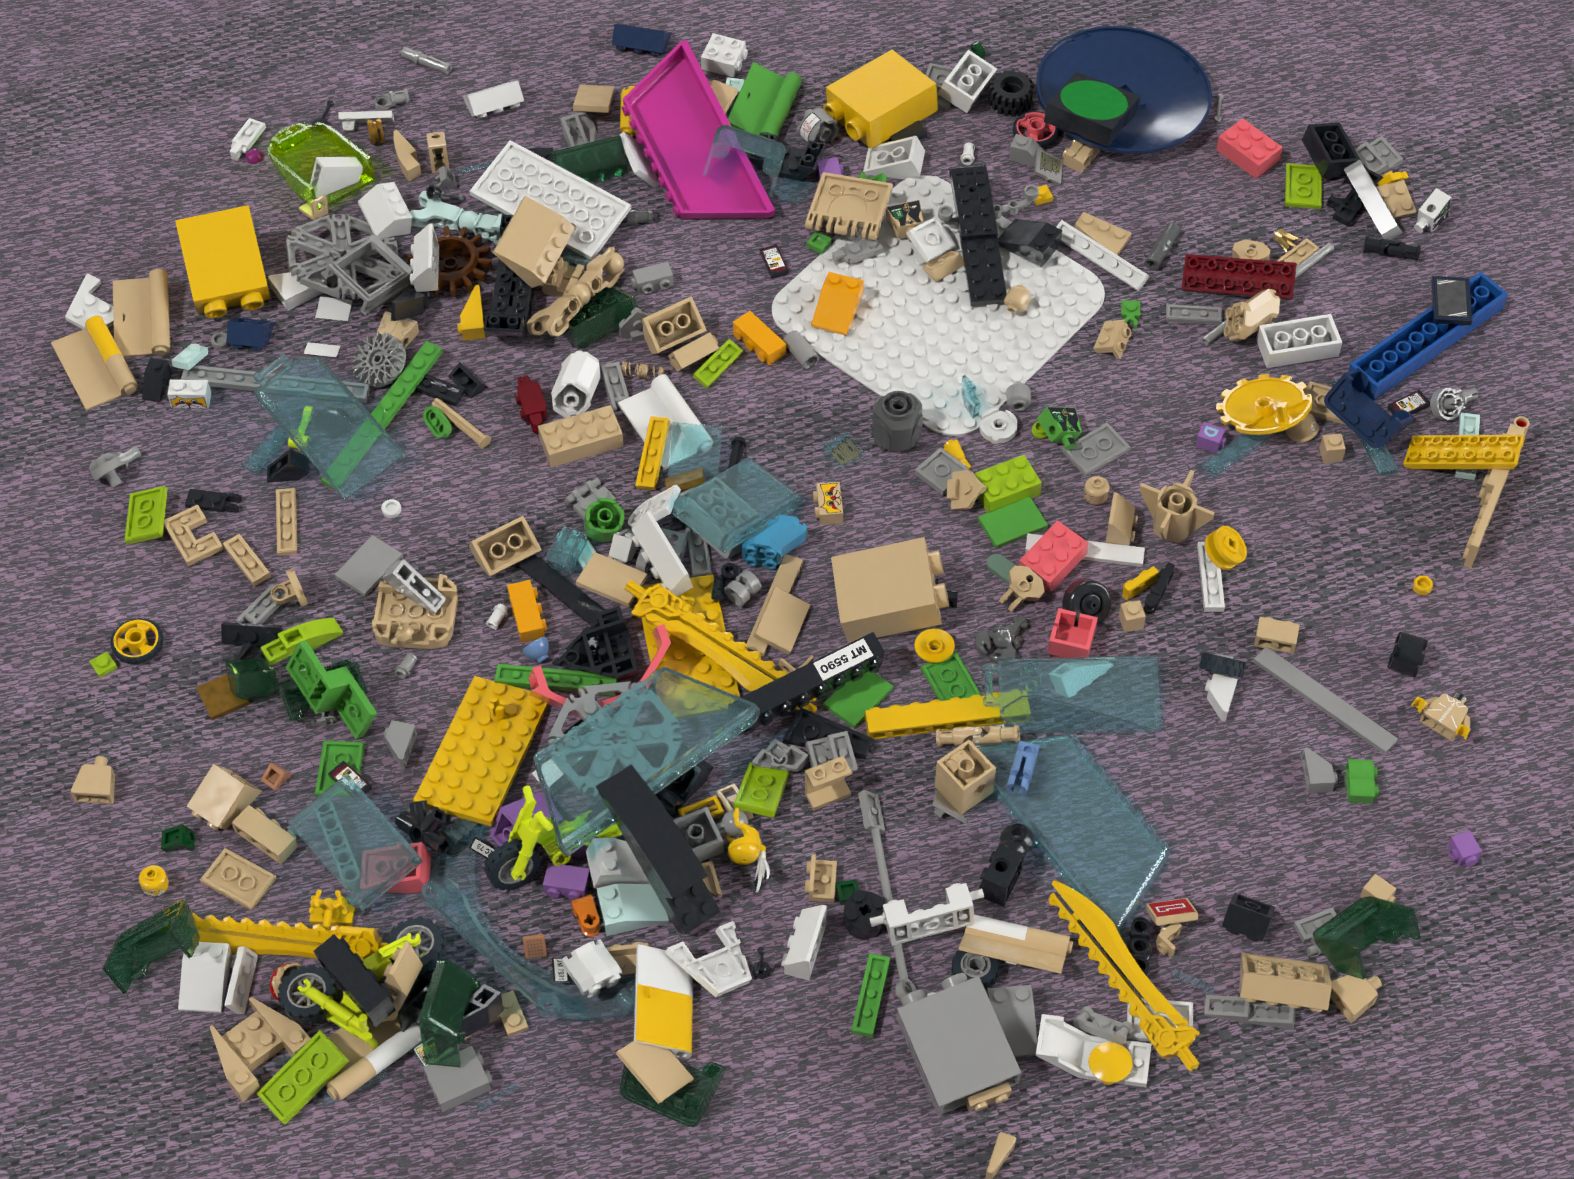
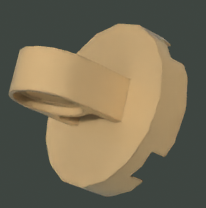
M294 569L286 570L289 580L271 589L273 601L281 605L298 599L301 607L308 605ZM279 590L286 592L282 599L275 598V593Z

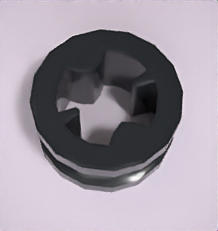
M727 563L722 566L721 575H723L727 582H732L739 575V569L735 564ZM730 570H733V575L731 573L727 575L726 571L730 572Z

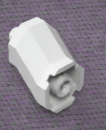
M576 351L570 354L561 364L562 368L551 395L553 410L564 418L584 413L591 406L590 401L601 377L599 360L588 352Z
M601 939L597 940L596 945L592 941L571 952L572 957L570 959L567 956L562 958L561 963L579 988L582 996L587 995L588 998L599 994V990L605 986L611 988L618 984V980L622 975L619 965L605 948Z

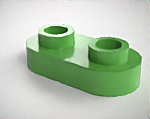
M427 407L423 413L425 424L435 437L447 438L451 433L450 422L440 408Z

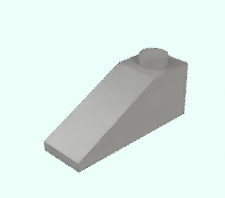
M404 559L393 563L382 577L397 592L434 614L447 599Z

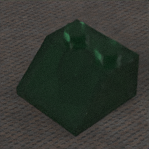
M266 658L225 661L230 690L236 698L248 699L249 696L268 697L269 694H276V670Z

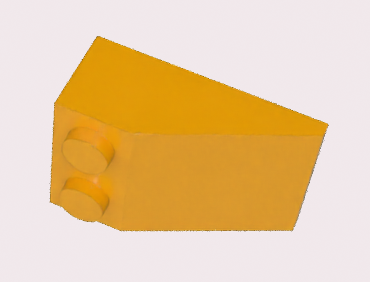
M828 271L811 327L847 336L863 297L864 280Z

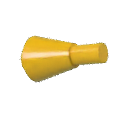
M951 439L944 444L945 451L968 467L969 470L972 468L965 459L958 440Z

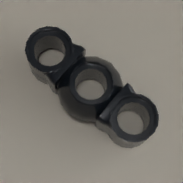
M1137 917L1131 923L1130 939L1126 946L1147 976L1150 965L1149 958L1153 953L1152 944L1149 941L1150 923L1144 917ZM1135 929H1142L1144 932H1138ZM1135 948H1141L1144 951H1137Z

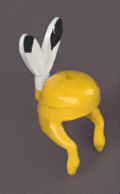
M735 808L733 813L734 824L743 832L744 837L735 840L726 833V840L729 843L727 849L728 857L733 863L739 865H748L758 860L755 876V892H758L762 876L764 879H768L770 875L769 865L766 861V847L761 845L759 832L755 828L739 822V808Z

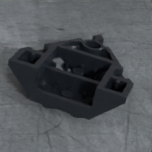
M620 606L600 612L590 627L587 626L566 648V652L560 658L557 657L552 664L619 679L638 673V662Z

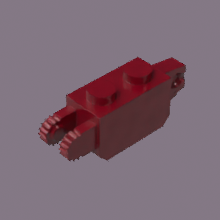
M528 375L518 377L517 394H514L516 404L521 405V408H519L521 420L525 419L526 425H531L533 433L538 435V426L543 425V421L548 418L547 406L540 384L532 382Z

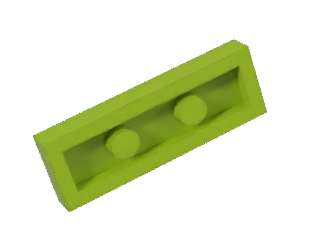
M728 339L694 373L693 378L707 389L742 354L743 350L732 340Z

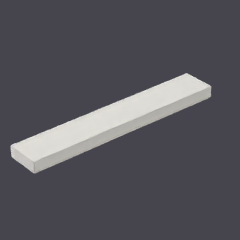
M1061 220L1057 225V228L1063 230L1062 243L1135 290L1139 291L1148 280L1149 275L1068 223Z
M1028 533L1025 553L1043 535ZM1087 541L1088 554L1082 560L1143 567L1145 550L1143 547Z

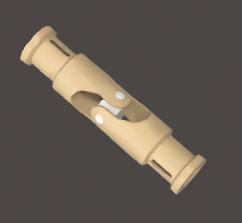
M996 725L956 727L953 730L936 729V743L938 747L944 744L960 746L967 740H970L974 745L1002 744L1006 741L1019 743L1020 728L1019 725H1014V727Z

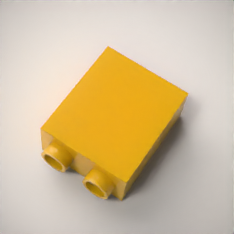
M890 50L826 87L827 103L824 105V110L846 128L851 139L854 141L860 139L871 149L890 139V136L938 111L936 83L894 50Z
M249 205L175 220L197 314L205 313L207 318H219L227 314V308L241 305L243 310H256L264 305L263 300L271 299Z

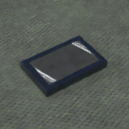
M1432 276L1433 323L1471 325L1472 310L1469 278Z

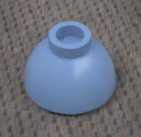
M541 637L533 641L523 649V654L531 660H537L538 663L548 659L549 643L547 638Z

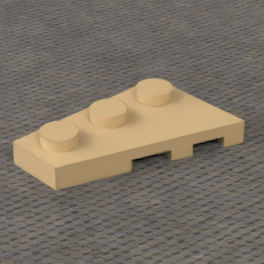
M1085 212L1082 213L1075 223L1077 230L1116 255L1120 254L1132 235L1131 232Z

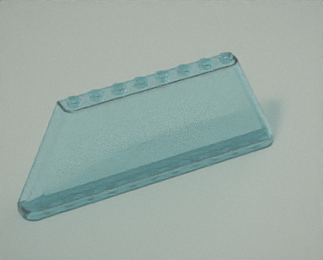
M662 667L658 671H653L642 682H637L628 692L621 693L612 703L604 705L596 714L588 716L583 723L572 727L567 734L561 738H556L547 748L539 750L534 756V765L549 817L553 824L559 850L565 856L570 855L615 823L597 791L596 785L632 764L649 788L656 794L753 725L759 717L760 708L748 700L669 668Z
M1064 734L1022 740L1023 742L1040 745L1031 783L1027 793L1023 796H1019L1020 785L1015 786L1013 794L1006 789L1019 743L1008 742L977 747L996 767L993 795L1016 823L1024 824L1030 828L1034 834V845L1067 886L1096 904L1114 922L1121 936L1168 860L1170 849L1167 843L1161 841L1155 829L1144 821L1141 812L1135 810L1129 798L1118 790L1115 781L1107 777L1104 768L1101 765H1097L1093 760L1092 754L1081 746L1077 736Z

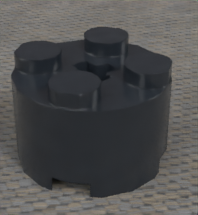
M1399 632L1394 642L1395 646L1390 654L1387 668L1415 678L1419 669L1417 665L1421 666L1424 661L1425 654H1422V651H1425L1428 640L1406 632Z
M857 890L847 899L844 906L843 922L851 936L857 939L868 940L881 934L885 925L881 924L872 927L870 918L883 914L885 901L882 897L873 892Z

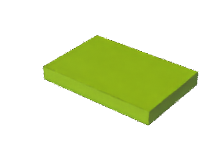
M1286 163L1285 206L1321 209L1322 177L1315 165Z
M165 486L130 494L124 540L126 544L139 543L163 536L168 492Z
M750 762L735 799L734 809L739 808L741 811L774 818L790 771L754 766Z

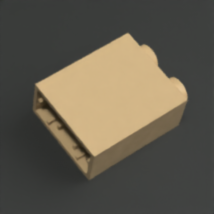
M924 537L831 557L840 623L848 643L871 632H874L876 637L879 638L942 624L940 608L949 607V600L945 583L936 585L934 575L944 573L939 550L929 552Z

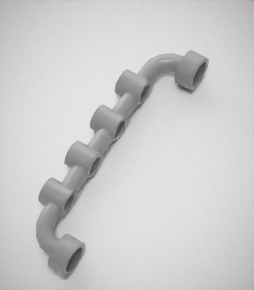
M1035 185L1026 186L1024 189V197L1026 199L1022 201L1011 200L1008 204L1002 206L994 204L995 219H1000L1001 213L1008 212L1010 215L1018 214L1019 209L1027 207L1033 200L1038 198V187ZM947 205L941 206L938 210V218L945 224L957 225V218L953 217V209Z

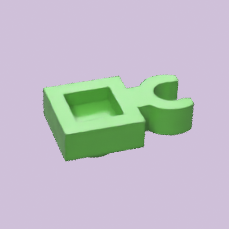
M1122 300L1121 318H1125L1126 324L1132 323L1134 329L1137 328V319H1140V301Z

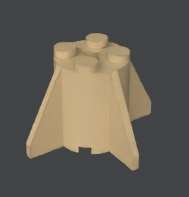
M1190 470L1183 484L1173 483V486L1167 487L1166 485L1161 490L1143 483L1140 485L1139 491L1153 518V531L1163 540L1179 543L1214 517L1215 512L1196 505L1197 498H1195L1194 491L1190 488L1194 476L1193 470Z

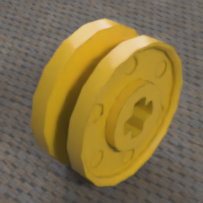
M1221 526L1205 538V550L1212 563L1222 570H1230L1244 561L1247 556L1244 540L1236 530L1229 526Z

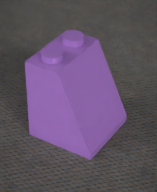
M539 792L533 794L537 803L533 810L532 818L534 814L542 811L544 816L551 818L557 826L561 825L564 822L561 815ZM525 798L500 808L490 835L499 846L509 840V834L513 830L519 812L525 804ZM536 842L535 847L537 849L541 846V844L538 842Z

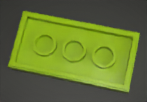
M319 1030L256 1094L277 1118L286 1125L349 1060L325 1033Z

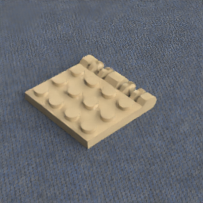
M823 172L805 222V229L813 230L815 226V230L820 231L823 220H827L826 232L831 233L834 222H836L834 234L847 236L850 225H852L850 235L855 237L858 226H862V238L866 239L869 232V239L876 241L893 190V184Z

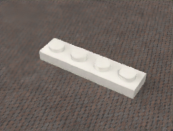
M1198 542L1197 550L1204 612H1224L1225 603L1221 569L1212 563L1205 550V542Z

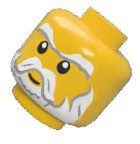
M147 866L139 875V884L143 892L148 896H160L168 888V877L160 866Z

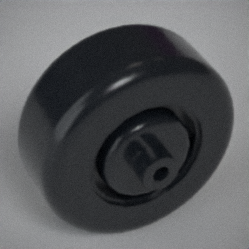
M1083 578L1074 581L1066 589L1062 600V607L1064 610L1076 612L1075 624L1077 625L1080 613L1098 617L1097 625H1099L1109 614L1111 597L1108 589L1102 583Z

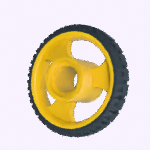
M134 618L125 621V623L120 624L115 629L110 641L111 649L116 658L122 662L142 664L151 660L159 653L163 645V634L155 622L146 618ZM150 630L156 635V641L153 646H149L146 633ZM126 632L125 639H121L122 634ZM125 648H129V650H130L132 653H134V654H140V653H141V655L132 656V655L124 654V653L121 652V651H122L123 649H125Z

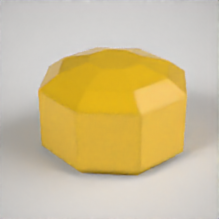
M1419 575L1414 579L1413 591L1418 595H1427L1432 591L1433 581L1428 576Z

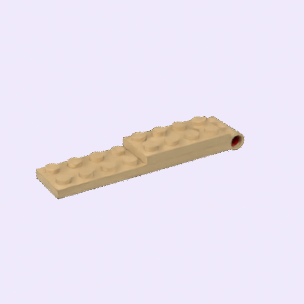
M1522 416L1516 417L1513 424H1510L1507 434L1503 433L1502 435L1526 436L1530 424L1529 420ZM1488 469L1482 484L1483 487L1478 495L1481 498L1479 505L1482 507L1462 557L1466 559L1465 567L1471 568L1510 469Z

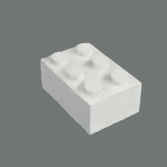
M968 50L946 78L938 95L968 113L991 82L997 68Z

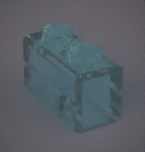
M564 526L561 532L556 534L555 543L546 554L547 563L554 569L571 574L588 539L582 532Z

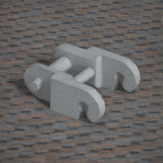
M336 709L325 711L329 712V717H325V712H322L321 719H317V723L311 721V726L327 725V722L334 723L337 721V718L334 717Z

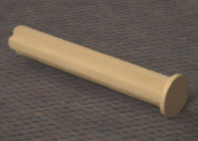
M434 399L432 406L440 408L449 421L478 443L479 448L483 449L491 442L489 435L485 436L441 399Z

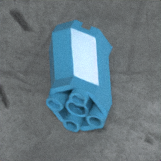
M778 515L773 521L772 518L769 519L765 528L743 542L742 558L746 560L745 563L748 566L754 567L758 565L765 566L771 570L775 569L781 563L784 555L806 541L807 525L803 523L802 526L798 518L787 515Z

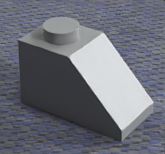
M1016 134L1010 146L1009 160L1035 167L1036 152L1038 149H1043L1033 138Z
M391 720L390 726L385 729L384 739H386L387 746L399 766L405 769L417 736L416 727L413 724Z
M1304 748L1301 760L1308 793L1333 792L1338 778L1337 773L1333 772L1332 764L1309 748Z

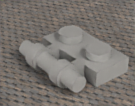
M598 478L585 482L583 487L578 490L574 489L570 492V495L565 497L568 504L573 501L577 502V504L573 505V509L583 520L588 505L597 501L598 498H610L616 501V498L605 486L599 490L596 488L601 484ZM587 492L591 493V495H589L586 498L582 497Z
M1333 908L1298 920L1293 925L1303 944L1309 941L1312 942L1313 945L1307 947V952L1310 956L1316 953L1318 955L1322 954L1326 949L1332 947L1338 948L1342 946V943L1349 941L1346 933L1339 935L1337 932L1342 928V923ZM1328 934L1330 939L1322 942L1320 937Z

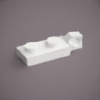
M251 118L247 120L232 140L231 159L238 160L242 153L249 151L266 129L265 123Z

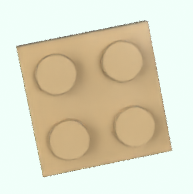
M1404 180L1377 186L1378 191L1395 219L1414 215L1417 212Z

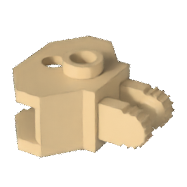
M1245 239L1234 243L1232 258L1270 261L1269 255L1271 250L1262 242Z
M1014 566L1008 574L1010 586L999 601L1001 603L1006 602L1012 594L1016 600L1008 608L1011 612L1024 601H1038L1045 592L1043 580L1028 566Z

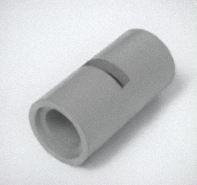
M791 331L784 337L783 341L786 343V347L804 369L810 368V365L814 366L817 364L819 356L798 331Z

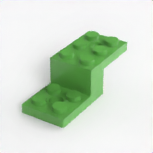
M307 641L299 642L286 669L315 714L336 709L354 738L358 740L364 737L377 712L354 679V676L347 667L326 672L323 664H321Z

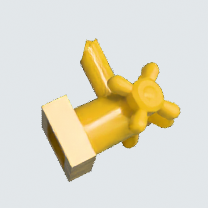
M320 889L316 891V895L311 896V907L309 909L310 924H320L326 930L330 929L331 925L352 926L355 905L347 904L350 900L349 897L341 896V892L336 890L337 900L331 897L320 899L319 897L322 893Z

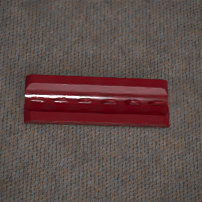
M1186 254L1181 290L1253 297L1260 291L1272 289L1276 291L1275 296H1279L1280 299L1291 300L1293 299L1297 263Z

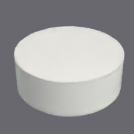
M390 499L382 504V513L387 518H395L401 513V505L397 500Z

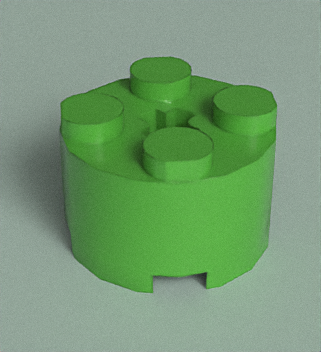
M598 498L597 501L588 505L585 513L584 529L586 535L598 542L612 541L614 534L622 530L625 519L624 510L613 499Z

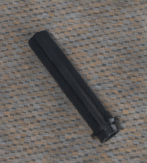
M740 436L735 437L731 441L732 451L724 484L730 491L735 490L743 449L746 447L745 439Z

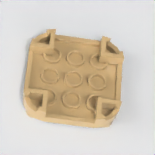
M442 574L439 575V578H425L447 598L434 614L397 592L385 580L383 582L380 581L374 620H372V628L377 642L385 646L401 648L437 649L447 646L453 635L458 605L456 585L446 575ZM405 624L412 626L414 630L411 636L412 639L405 642L399 641L396 645H393L391 640L396 637L397 627Z

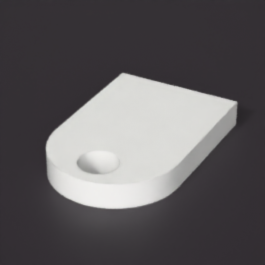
M674 485L643 502L631 514L628 525L633 528L649 510L656 521L671 514L681 489Z

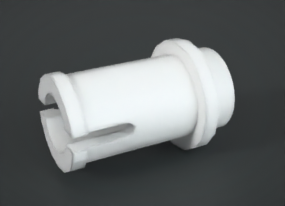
M972 143L964 145L963 154L960 158L964 165H971L974 162L975 146Z
M503 604L494 606V612L486 622L488 627L497 630L504 616L507 617L508 608Z

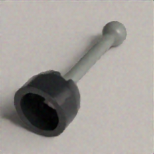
M430 185L426 191L427 198L431 200H438L441 196L455 198L459 201L465 200L463 194L443 193L441 188L436 185Z

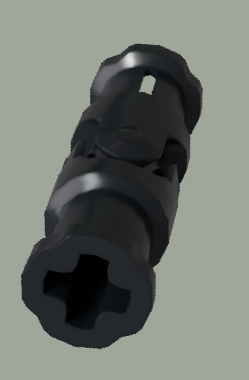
M1366 236L1363 252H1377L1379 255L1385 256L1396 255L1398 258L1407 257L1418 261L1421 245L1413 246L1407 245L1405 242H1396L1388 239L1377 240ZM1388 244V246H1387V248H1388V249H1387V252H1385V251H1384V247H1385V245Z

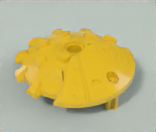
M1269 374L1258 375V379L1250 381L1242 379L1236 382L1238 386L1232 390H1224L1221 394V398L1224 401L1223 403H1217L1216 408L1218 413L1224 414V416L1220 417L1221 422L1224 425L1236 426L1235 429L1240 433L1251 435L1271 434L1286 430L1302 421L1312 408V395H1305L1304 392L1308 389L1306 384L1303 382L1298 384L1292 382L1291 376L1282 375L1280 378L1269 377Z

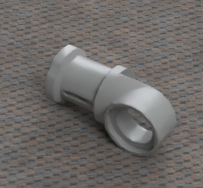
M407 88L397 92L389 91L388 94L377 96L374 99L376 110L386 111L390 107H394L395 104L410 103ZM379 102L387 103L384 106L378 105Z

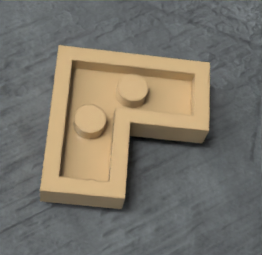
M514 991L502 994L504 1011L494 1021L501 1019L508 1037L529 1030Z

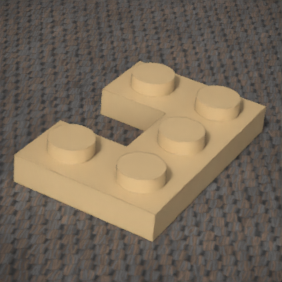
M198 505L164 520V527L187 566H191L224 550L215 532L197 540L192 534V529L207 523L206 517Z

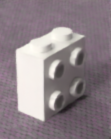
M713 33L701 56L702 70L734 78L737 71L739 72L743 59L745 60L747 57L746 42Z

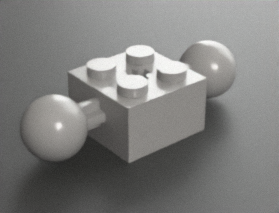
M707 807L673 820L700 862L724 853L721 835L727 833L730 836H740L743 834L734 824V810L728 811L724 815L722 822L715 824ZM739 810V822L748 825L747 816Z

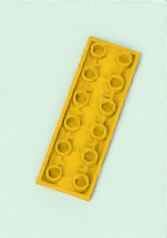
M1412 435L1403 465L1411 469H1514L1520 457L1525 435Z

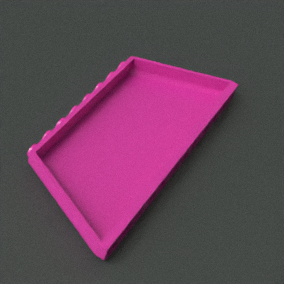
M688 41L680 42L623 98L624 106H622L625 117L628 116L630 119L629 124L632 131L635 130L637 133L636 138L639 145L642 144L645 148L643 149L645 157L647 159L650 158L652 162L650 163L652 171L658 174V182L661 188L664 187L666 190L665 195L668 202L673 204L672 209L675 216H679L681 219L770 218L775 216V209Z

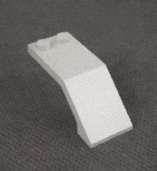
M1042 1014L1036 1056L1078 1078L1102 1082V1080H1099L1092 1074L1088 1060L1091 1051L1097 1045L1111 1041L1090 1036L1065 1023L1064 1017ZM1126 1040L1122 1046L1129 1051L1132 1057V1071L1125 1079L1114 1083L1147 1087L1152 1044Z

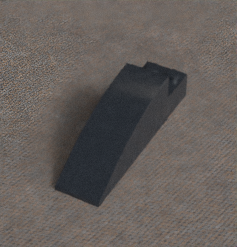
M630 764L596 785L597 791L677 932L687 934L720 913L719 907L703 881L708 876L705 869L669 813L633 765Z

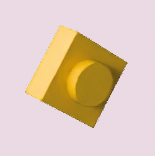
M1047 184L1039 186L1038 198L1034 200L1035 204L1040 205L1053 201V196Z

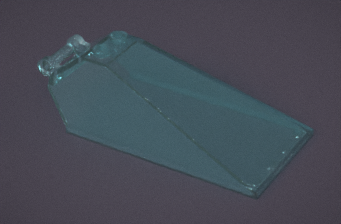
M282 353L269 366L252 375L255 381L260 384L254 390L258 403L345 501L405 456V452L319 356H300L292 362ZM280 366H286L267 381L264 379Z
M1157 656L997 658L998 665H982L985 684L983 705L999 706L1000 718L1012 727L1019 725L1020 734L1162 732ZM992 674H998L999 698L993 697Z

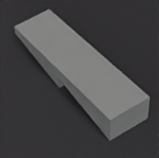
M1206 995L1204 1016L1294 1030L1296 1010L1287 1006V1004L1270 1005L1266 1002H1249L1236 996ZM1212 1003H1214V1011L1210 1009Z

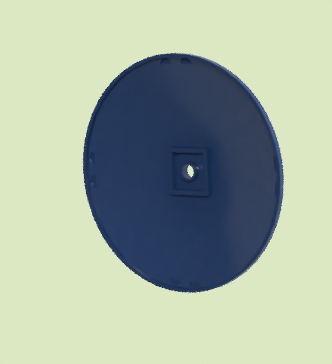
M1104 26L1076 32L1052 46L1038 67L1036 90L1039 102L1045 112L1048 102L1076 71L1140 96L1137 114L1127 126L1120 130L1119 135L1109 147L1086 139L1079 134L1061 129L1072 138L1086 145L1109 152L1146 154L1175 147L1191 138L1203 126L1211 108V85L1200 63L1187 50L1172 40L1143 29Z

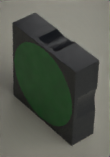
M1076 71L1048 102L1044 122L1109 147L1119 135L1120 130L1127 126L1137 114L1140 96Z

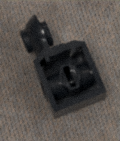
M1014 823L1003 829L1000 835V843L996 851L993 850L989 858L990 865L988 868L985 867L980 877L982 881L979 889L983 890L984 899L1002 907L1005 906L1022 872L1027 852L1034 845V834L1026 825ZM1019 835L1021 838H1015L1014 836Z

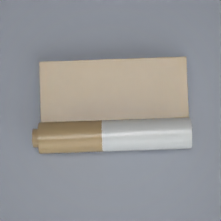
M974 914L975 924L966 926L959 946L961 951L1004 960L1006 963L1014 965L1021 964L1061 974L1066 954H1071L1073 941H1069L1070 936Z
M398 1015L395 1020L383 1021L377 1027H374L371 1022L367 1021L369 1026L368 1032L378 1042V1047L372 1049L366 1042L357 1036L351 1035L342 1028L330 1035L328 1038L346 1056L349 1062L325 1085L329 1096L333 1100L342 1101L424 1041L425 1034L419 1025L414 1022L404 1032H401Z

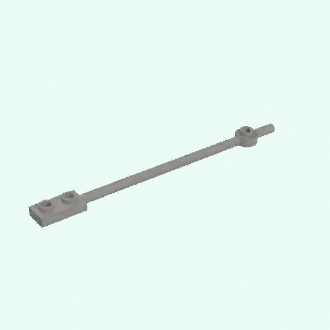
M863 790L858 793L865 830L872 833L884 901L887 904L893 900L880 836V833L885 831L879 796ZM902 943L893 945L900 981L896 983L895 990L899 999L916 991L915 985L908 979Z

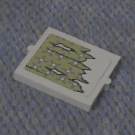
M1038 149L1036 152L1034 174L1044 178L1046 181L1060 185L1063 160L1053 156L1051 153Z

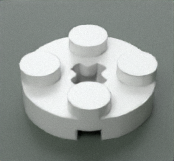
M999 408L990 409L982 415L979 430L981 435L991 443H1005L1016 435L1017 419L1008 410L1004 412L999 411ZM995 424H998V425H1001V424H1002V427H1001V428H996V427H995Z

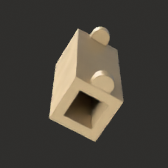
M709 332L669 354L670 364L678 372L718 350V341Z

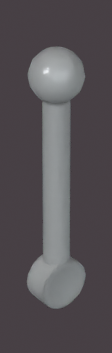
M1222 94L1217 95L1218 105L1217 114L1214 118L1215 122L1221 121V101L1224 98Z

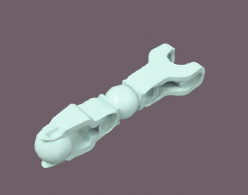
M422 191L418 197L420 205L426 208L410 211L412 216L411 226L420 229L432 223L434 227L444 228V226H448L450 230L460 231L462 227H466L467 233L481 234L482 238L493 241L494 244H498L501 239L500 223L502 214L494 216L479 213L478 215L473 211H464L463 208L442 202L440 198L438 200L428 199L426 191Z

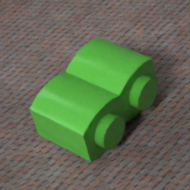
M1347 760V802L1373 803L1374 798L1378 797L1379 788L1378 785H1375L1374 779H1377V767L1374 766L1373 760Z

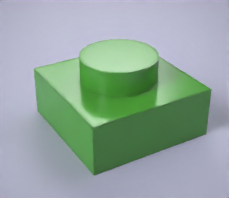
M816 231L807 241V248L822 255L832 243V238Z

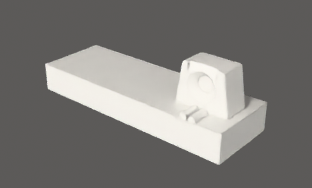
M392 111L338 112L339 121L342 123L344 131H354L356 123L367 122V120L376 121V119L381 118L382 122L394 121Z
M246 946L238 947L237 954L232 956L230 964L233 971L224 1006L236 1014H245L258 955Z

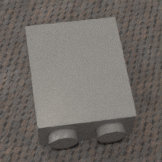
M472 1046L423 1067L427 1081L442 1112L491 1091L490 1083L493 1082L488 1069L483 1070L482 1064H484L482 1056L479 1051L475 1053Z

